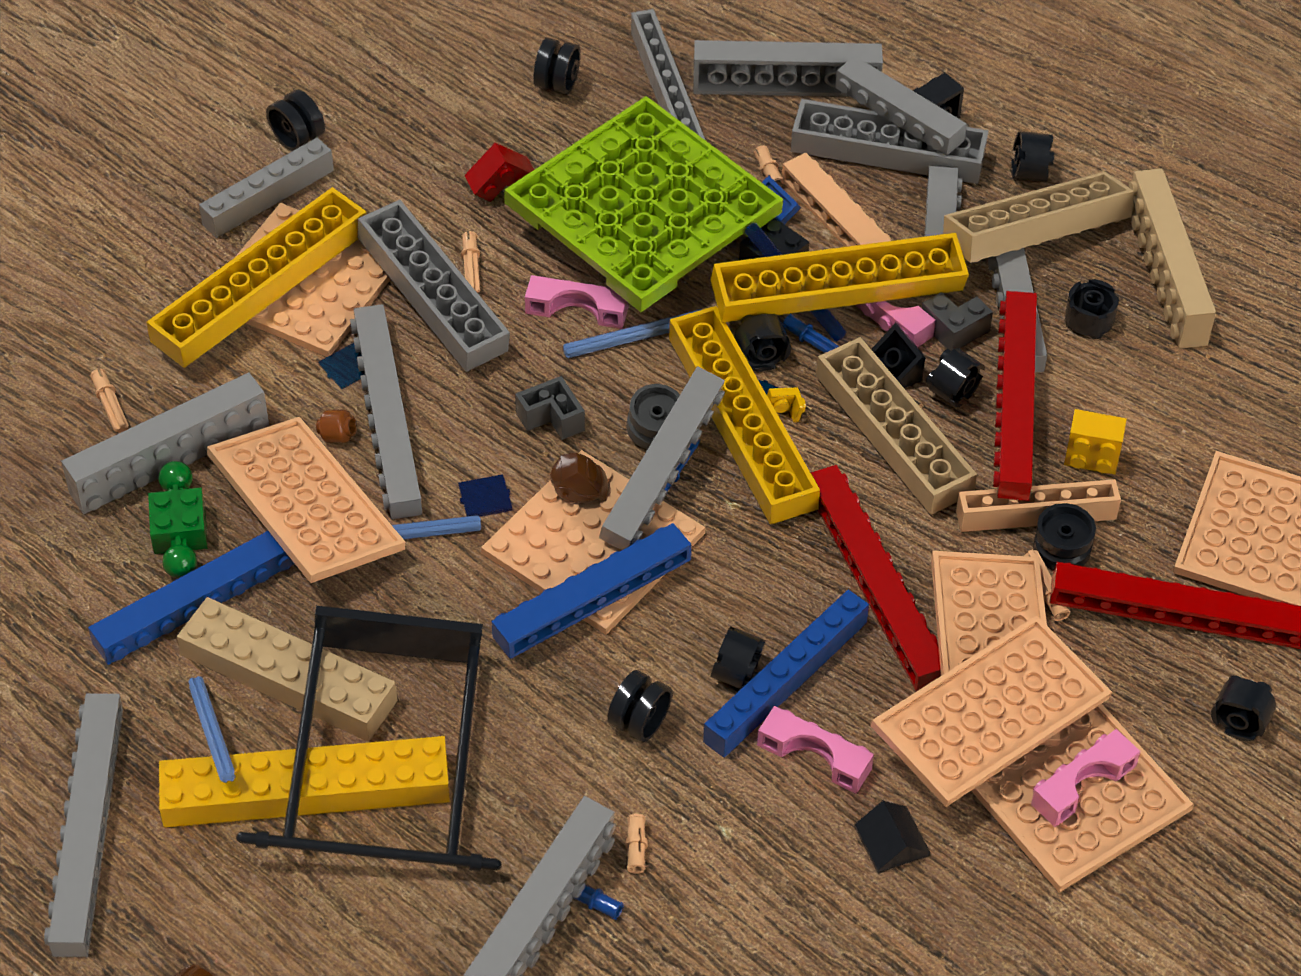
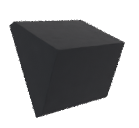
M895 322L871 350L903 388H907L923 380L926 357L902 327Z
M882 800L854 824V828L877 873L930 856L931 852L907 806Z

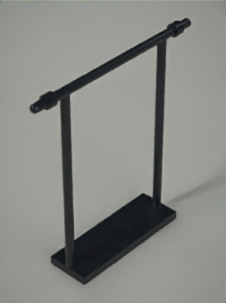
M316 605L314 635L283 836L270 835V831L258 830L257 833L239 832L236 840L239 843L256 845V848L268 849V846L440 864L468 867L469 871L481 872V869L499 870L502 867V862L499 859L482 857L483 854L471 853V856L458 855L483 624ZM323 647L467 663L446 853L294 837Z

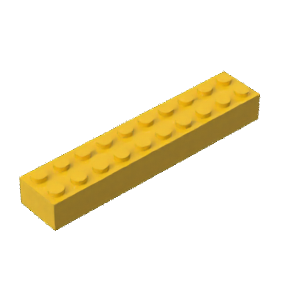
M331 187L149 319L146 323L150 342L183 368L187 367L357 241L358 218L367 215V211Z
M949 233L716 263L713 266L711 284L721 322L741 320L746 315H782L933 295L941 292L963 291L969 273L957 234Z
M717 306L670 319L669 340L689 377L692 376L698 366L725 380L722 388L725 391V395L719 405H713L711 409L714 411L712 419L769 524H775L818 510L820 489L726 322H721Z
M445 736L311 747L307 749L298 816L450 802ZM296 749L231 754L229 756L235 770V779L233 781L228 780L226 783L220 781L212 756L159 761V811L163 827L286 817Z

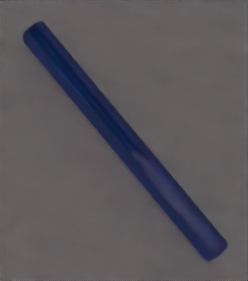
M753 222L745 229L747 236L765 257L783 255L757 223ZM828 309L810 311L835 341L845 337L846 330Z

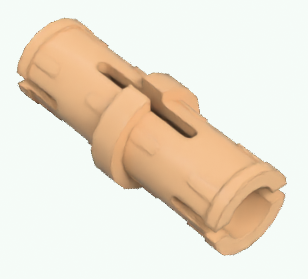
M761 145L757 147V151L754 150L753 154L759 162L761 173L766 178L770 176L782 187L781 184H784L785 181L778 170L779 165L777 161L772 159L767 146Z
M631 814L627 817L628 837L625 839V848L628 849L627 871L634 874L643 873L646 870L645 849L648 847V840L645 838L646 817L642 814Z

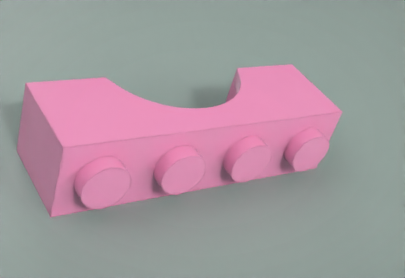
M531 275L525 294V314L550 317L561 308L576 306L590 311L596 317L600 326L623 329L629 303L610 287Z
M886 301L856 305L866 316L872 318L885 331H888L895 322L898 323L917 347L934 337L936 320L919 306L901 308L893 306Z
M774 706L758 730L757 746L780 757L797 750L815 752L829 763L832 771L831 782L857 794L872 770L874 754L869 752L868 749L863 746L854 745L844 740L838 734H832L823 730L817 724L807 722L788 710H782Z
M1117 729L1108 735H1101L1090 749L1081 750L1071 763L1061 765L1048 780L1042 779L1033 788L1034 793L1031 805L1054 827H1057L1076 812L1079 795L1075 786L1080 781L1095 776L1118 781L1137 766L1140 750Z

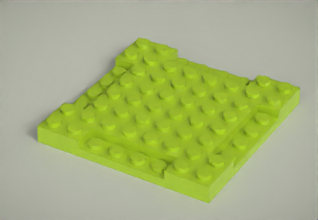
M647 96L504 190L505 204L537 230L543 227L606 277V285L640 312H643L677 287V281L736 238L742 234L747 237L781 214L783 207V198Z

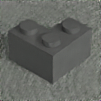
M941 292L922 303V309L936 320L934 337L951 351L956 348L960 349L990 332L993 311L978 297L957 307Z
M562 376L515 394L516 414L527 431L551 422L562 440L585 431V410Z

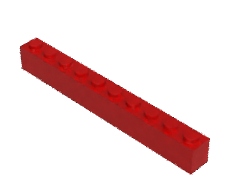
M1006 291L1005 301H1000L999 316H1004V318L999 319L998 334H1003V337H999L998 352H1002V356L998 355L997 371H1002V373L997 375L996 390H1001V393L996 395V409H1000V412H996L995 428L1000 429L999 432H995L994 447L999 448V452H994L993 467H998V471H994L993 487H997V498L1029 501L1032 487L1037 293Z
M837 464L810 472L820 489L818 512L917 692L941 676L937 638L933 633L930 634L923 613L918 612L912 593L907 592L901 573L895 571L890 553L884 551L878 532L873 531L867 512L862 511L859 498L855 492L852 493L846 474L841 473Z
M1057 562L1052 575L1050 604L1301 649V606L1265 600L1259 597L1237 595L1232 592L1215 591L1204 587L1182 585L1177 582L1160 581L1149 577L1144 578L1126 573L1105 571L1099 568L1083 567L1072 563Z

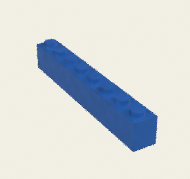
M674 523L661 527L648 537L635 541L624 550L614 552L609 558L600 563L590 565L585 571L576 576H570L563 583L544 590L539 596L522 602L518 607L507 613L498 615L491 621L492 637L509 659H512L691 560L692 544Z
M266 531L89 626L88 630L92 644L109 665L116 660L123 659L127 654L138 648L147 646L151 641L162 635L171 633L175 628L188 622L207 597L223 603L234 596L241 595L245 590L254 585L265 582L276 573L287 570L295 563L270 532Z
M849 589L842 594L704 723L703 743L725 758L767 718L774 706L779 707L867 623L869 604Z

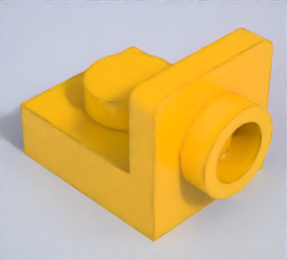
M798 387L769 388L767 396L777 413L790 412L793 423L799 422L802 413L805 412L806 403L805 399L801 397Z

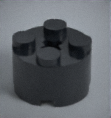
M1025 131L1016 134L1012 150L1015 151L1014 159H1011L1012 178L1038 182L1048 181V165L1052 166L1054 162V151H1050L1053 144L1052 134Z
M1089 279L1087 283L1081 284L1080 281L1074 284L1069 291L1065 311V324L1067 328L1079 334L1090 336L1093 339H1099L1103 334L1110 331L1114 325L1119 304V297L1114 293L1115 289L1110 284L1097 279Z
M746 315L741 319V324L736 329L734 338L753 371L763 372L776 368V363L781 360L782 362L787 360L791 353V344L778 315Z
M959 348L952 351L946 349L940 356V364L936 370L931 371L927 376L926 383L929 385L931 392L955 408L962 406L959 401L963 398L969 399L978 388L983 378L979 373L981 369L985 370V366Z
M730 626L718 652L719 655L714 663L710 677L742 689L753 677V672L759 664L766 640Z
M1236 675L1230 676L1223 685L1211 710L1212 721L1216 726L1220 723L1225 728V734L1238 740L1253 741L1256 736H1263L1276 709V701L1271 694L1272 688L1265 682H1255Z

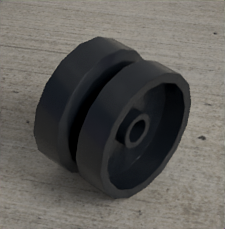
M545 38L536 56L533 73L534 86L549 90L553 86L555 92L568 95L575 85L579 71L580 46L565 42L561 47L559 40Z
M299 89L284 96L283 100H277L266 109V118L273 134L282 145L291 151L320 137L325 132V122L318 106L310 96Z
M1069 503L1054 504L1046 508L1039 515L1033 550L1039 552L1045 566L1051 570L1055 569L1057 562L1084 566L1089 561L1096 533L1095 521L1088 511L1077 505Z
M639 670L632 671L620 684L612 699L607 714V722L620 731L629 729L630 736L641 742L648 741L659 729L667 715L673 698L672 688L660 681L652 683L650 676Z

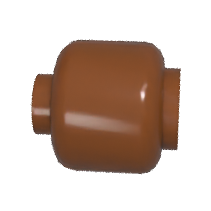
M326 410L322 413L320 419L317 420L316 430L327 443H347L356 434L357 423L355 417L347 410Z

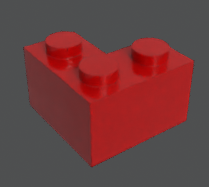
M495 142L464 176L474 195L491 202L505 186H511L532 172L534 168L528 157Z

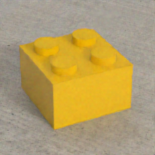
M1075 409L1064 465L1115 475L1127 418Z

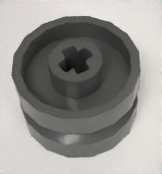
M650 384L638 389L632 396L626 429L629 437L635 444L648 450L680 396L675 389L667 385Z

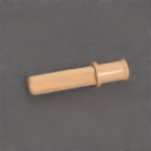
M469 231L470 239H468L467 232H464L462 234L463 250L461 251V257L464 259L465 279L479 293L478 258L480 257V251L477 248V234Z
M96 369L90 374V378L96 388V397L101 399L113 430L118 433L128 430L129 425L115 395V386L110 384L104 369H100L102 376L99 375Z
M1029 550L1024 556L1039 557L1044 603L1048 604L1055 621H1062L1069 617L1070 611L1067 606L1049 603L1052 577L1037 550Z

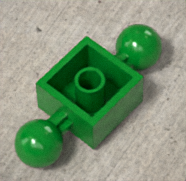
M171 461L166 463L159 472V483L164 491L148 493L149 524L154 554L164 553L162 564L165 572L169 576L179 579L194 571L197 567V557L193 550L208 549L206 510L202 487L189 489L193 480L190 468L183 462Z

